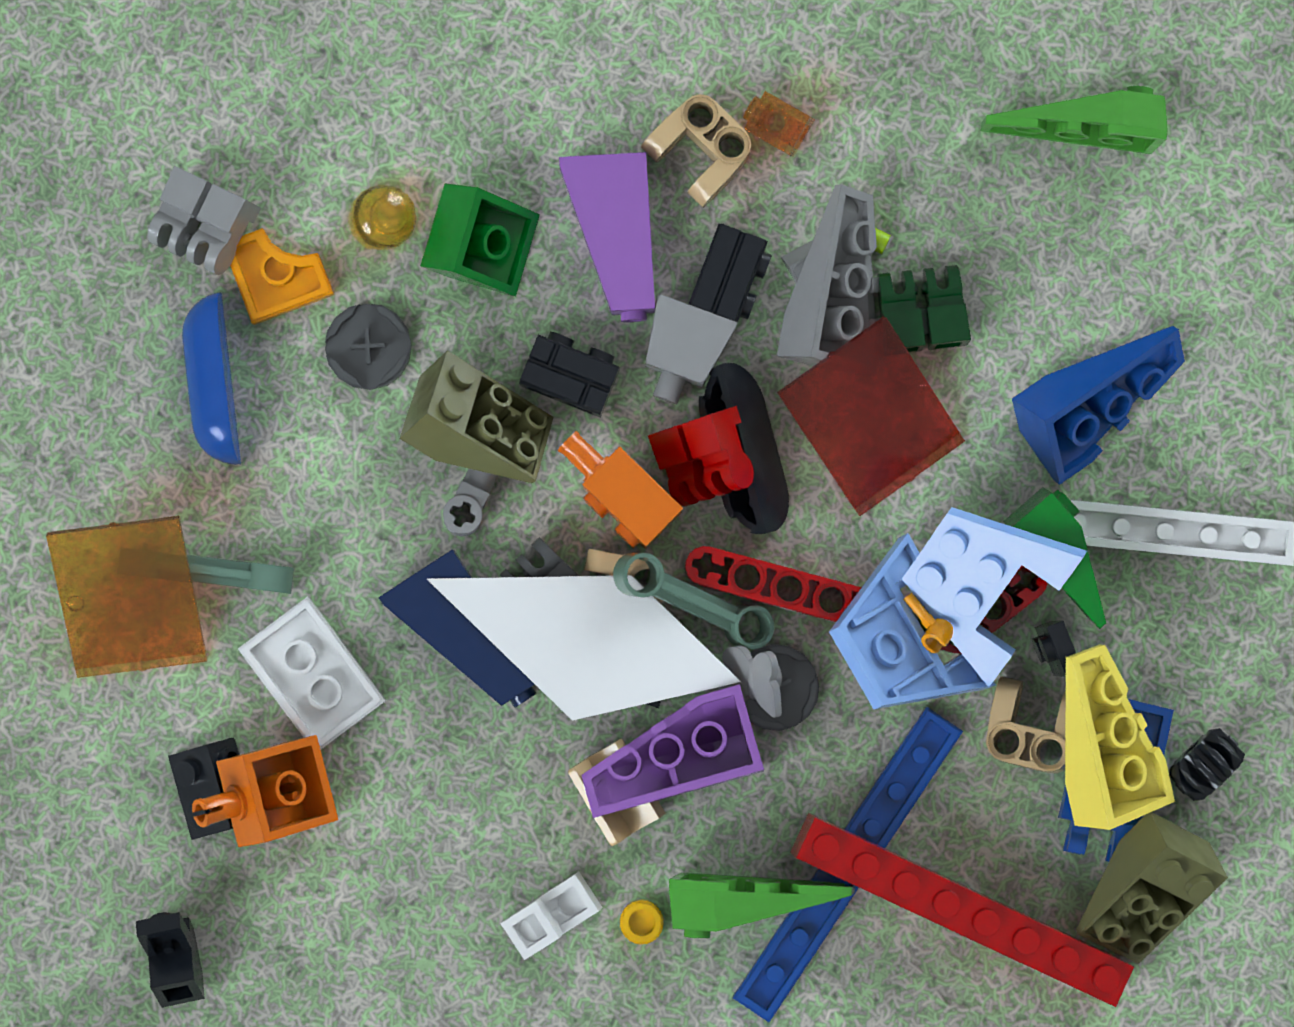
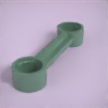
M123 546L120 549L118 564L119 573L291 594L294 568Z
M627 553L615 564L613 571L614 582L623 594L643 598L654 596L723 628L727 639L735 646L742 645L749 649H758L765 646L773 636L774 621L768 610L757 605L741 604L735 606L665 573L659 559L651 554ZM636 559H643L649 567L650 578L643 589L636 591L628 582V569ZM752 611L759 619L760 630L752 641L745 642L739 633V622L746 612Z

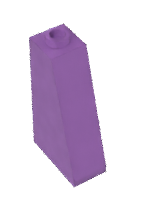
M646 152L559 157L561 175L611 314L620 315L621 322L646 321L647 313H655Z

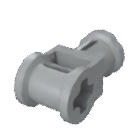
M468 469L455 496L444 506L443 519L448 531L461 537L469 536L476 532L481 524L483 508L498 475ZM464 504L470 506V515L475 518L473 523L464 522L462 527L456 526L455 516L450 514L452 509L460 510Z

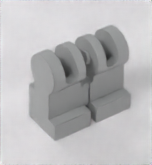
M174 166L159 199L163 202L159 211L150 222L147 235L148 241L160 248L168 245L170 253L179 257L186 254L189 262L195 265L204 263L207 271L221 275L231 265L236 253V246L248 223H254L261 208L242 197ZM199 222H201V225H200L199 229L197 230V226H198Z

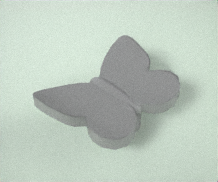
M742 645L727 648L723 652L722 660L724 665L741 682L719 687L718 690L740 684L745 702L749 699L756 700L773 718L781 716L782 707L779 687L782 682V673L776 655L772 651H766L752 658L750 651Z

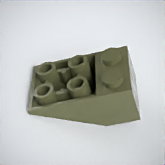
M447 350L420 375L399 439L435 461L534 483L537 479L554 417Z
M1150 812L1120 839L1076 928V932L1078 935L1139 964L1228 877L1210 842Z

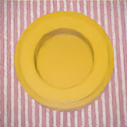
M644 899L635 900L623 909L620 916V928L623 935L629 941L635 944H648L656 940L662 932L664 925L663 915L659 907L653 902Z

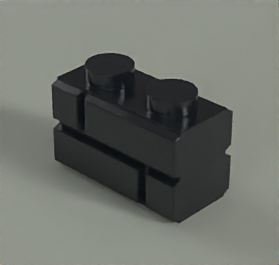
M719 223L689 305L738 322L740 317L748 320L757 295L749 292L755 277L764 278L772 257L771 254L764 252L768 241Z
M550 331L548 338L538 334L521 375L520 386L601 418L620 371L619 366L612 364L615 357L593 347L590 348L588 354L572 348L574 340L556 332Z

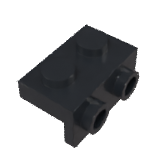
M1050 621L1035 627L1038 636L1032 638V643L1040 662L1049 663L1053 676L1066 677V657L1076 654L1064 621Z
M228 738L168 756L191 840L233 829L231 818L210 824L204 828L197 825L194 817L209 813L210 810L192 813V804L196 799L224 793L216 761L240 755L234 738Z

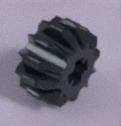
M1220 728L1212 729L1205 735H1202L1182 753L1170 767L1169 776L1175 782V786L1193 801L1204 800L1240 767L1245 753L1238 747L1239 744L1230 735H1227Z

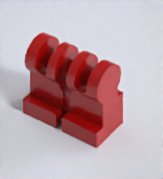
M737 406L647 435L659 469H665L667 472L670 495L680 506L687 507L699 501L710 500L715 496L729 494L732 490L739 491L748 488L752 484L754 479L753 465L750 458L743 452L736 429V424L742 423Z

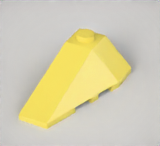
M1100 644L1066 657L1065 785L1075 826L1111 830L1175 802L1166 759L1159 747H1153L1144 730L1148 725L1143 715L1135 713L1127 698L1128 687L1107 647Z

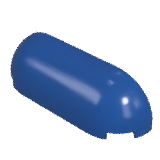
M219 292L202 298L188 312L183 324L182 342L194 436L200 447L212 458L223 463L238 465L241 464L223 299L222 293Z

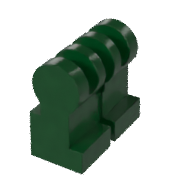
M957 265L945 266V289H940L937 286L933 268L923 269L921 293L925 294L926 308H917L916 306L918 287L914 282L911 270L902 271V294L894 292L890 272L877 275L879 277L880 292H878L882 320L883 355L922 351L926 345L925 336H927L928 350L962 347L969 344L971 335L966 304L963 299L961 276Z

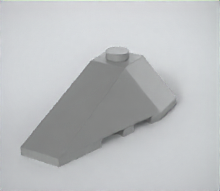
M841 184L835 185L784 313L777 351L778 357L810 366L875 375L882 338L881 318H875L874 293L880 291L879 277H873L871 253L877 247L873 195Z

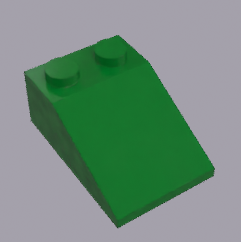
M1042 487L1003 522L1006 525L1087 551L1081 562L1062 586V589L1086 617L1101 629L1106 624V619L1082 526L1074 518L1080 511L1063 492L1057 489L1052 493Z

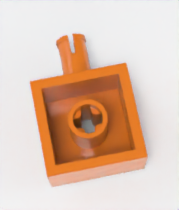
M575 431L559 447L558 452L562 453L585 476L582 485L588 493L583 497L584 501L601 518L609 513L619 523L615 531L633 549L639 543L647 549L682 513L683 507L620 446L610 456L603 458L580 436L578 431Z
M317 735L283 742L216 761L224 793L196 799L192 804V813L210 810L209 813L194 817V820L200 827L204 828L210 824L231 818L238 847L266 843L339 820Z

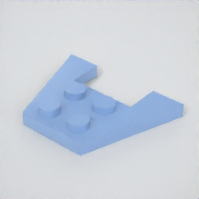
M951 507L902 580L934 619L942 618L952 624L953 636L951 641L987 686L990 687L1016 650L980 625L993 604L1021 565L1057 590H1060L1087 551Z
M908 533L897 539L829 631L873 709L979 691L996 685L993 681L990 687H988L962 654H959L943 665L937 653H931L923 646L921 638L925 632L912 609L903 600L905 597L900 590L906 586L902 578L920 554Z

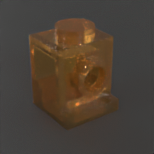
M766 91L761 98L755 96L743 116V119L748 121L744 127L746 131L792 157L796 154L815 121L814 118ZM775 115H782L785 119V125L779 131H773L770 127V120Z

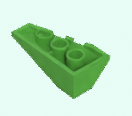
M1129 86L1127 91L1119 90L986 115L981 123L980 131L1152 154L1167 140L1168 128L1165 96L1154 95V90L1149 87Z
M682 872L669 879L673 929H684V937L710 938L711 931L717 932L849 897L855 893V885L842 882Z

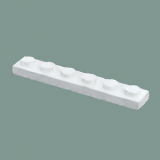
M1071 500L1080 511L1074 518L1082 526L1087 546L1294 566V521Z

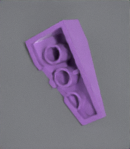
M740 684L695 697L682 708L661 720L632 742L582 774L593 818L764 772Z

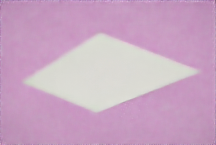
M627 575L628 582L633 589L637 591L644 588L632 575ZM613 576L427 579L572 721L741 682L653 596L643 598L625 595L616 587Z

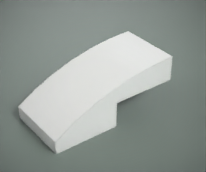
M578 871L500 924L523 959L526 960L559 939L570 929L599 912L603 907Z

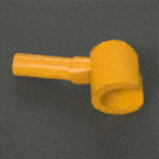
M911 592L903 600L927 629L921 638L923 646L931 653L936 654L942 646H947L951 640L953 626L945 619H934Z

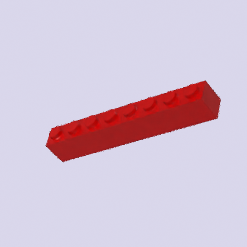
M808 813L790 851L795 858L1114 1007L1117 1006L1134 969V966L1123 959L811 813Z

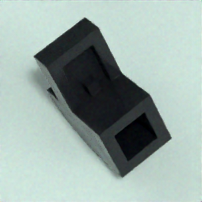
M162 912L154 914L148 919L136 921L137 938L148 956L150 988L160 1006L163 1008L205 999L202 967L195 932L190 918H182L180 912Z

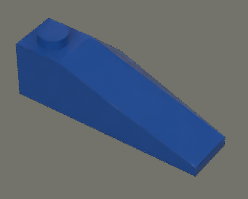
M1174 326L1165 328L1048 374L1012 398L1019 431L1056 483L1062 484L1092 463L1103 451L1096 443L1112 426L1121 431L1130 422L1126 415L1129 413L1132 404L1139 397L1144 400L1151 399L1185 362L1179 329Z

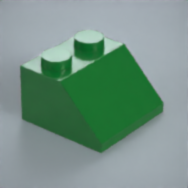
M445 183L420 266L448 278L516 297L540 214L478 187Z

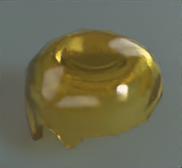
M376 185L362 191L353 200L347 220L351 235L363 247L369 250H391L399 247L412 236L417 216L414 202L402 189L388 185Z

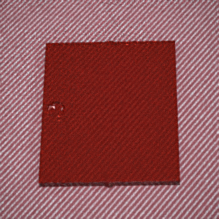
M885 316L837 350L829 352L826 358L777 392L859 516L866 513L907 482L913 481L917 475L965 442Z

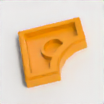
M263 228L243 235L237 244L236 253L230 266L253 325L335 295L318 253L300 256L284 252L271 242Z

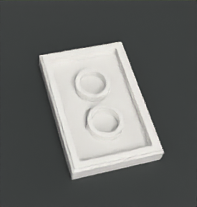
M308 596L238 648L303 737L317 735L320 750L386 701Z

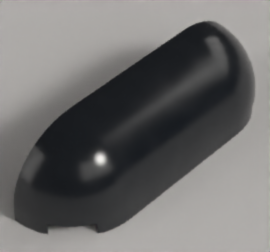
M723 363L710 371L709 375L711 377L707 383L704 396H699L700 417L737 406L742 423L736 424V429L743 452L750 458L753 465L754 479L748 488L739 491L732 490L729 494L722 495V501L730 518H737L745 527L751 530L750 533L766 534L774 532L786 520L789 509V493L765 400L758 383L745 368L735 363Z

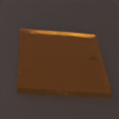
M180 516L124 523L111 522L108 525L47 532L46 538L77 678L207 662L206 648Z

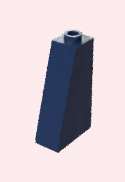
M450 550L378 597L386 608L501 706L511 701L514 708L537 694L532 687L535 684L427 580L438 578H472L455 550Z

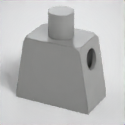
M659 294L645 367L661 372L653 396L677 405L685 382L702 388L709 377L710 371L716 365L733 336L738 322Z

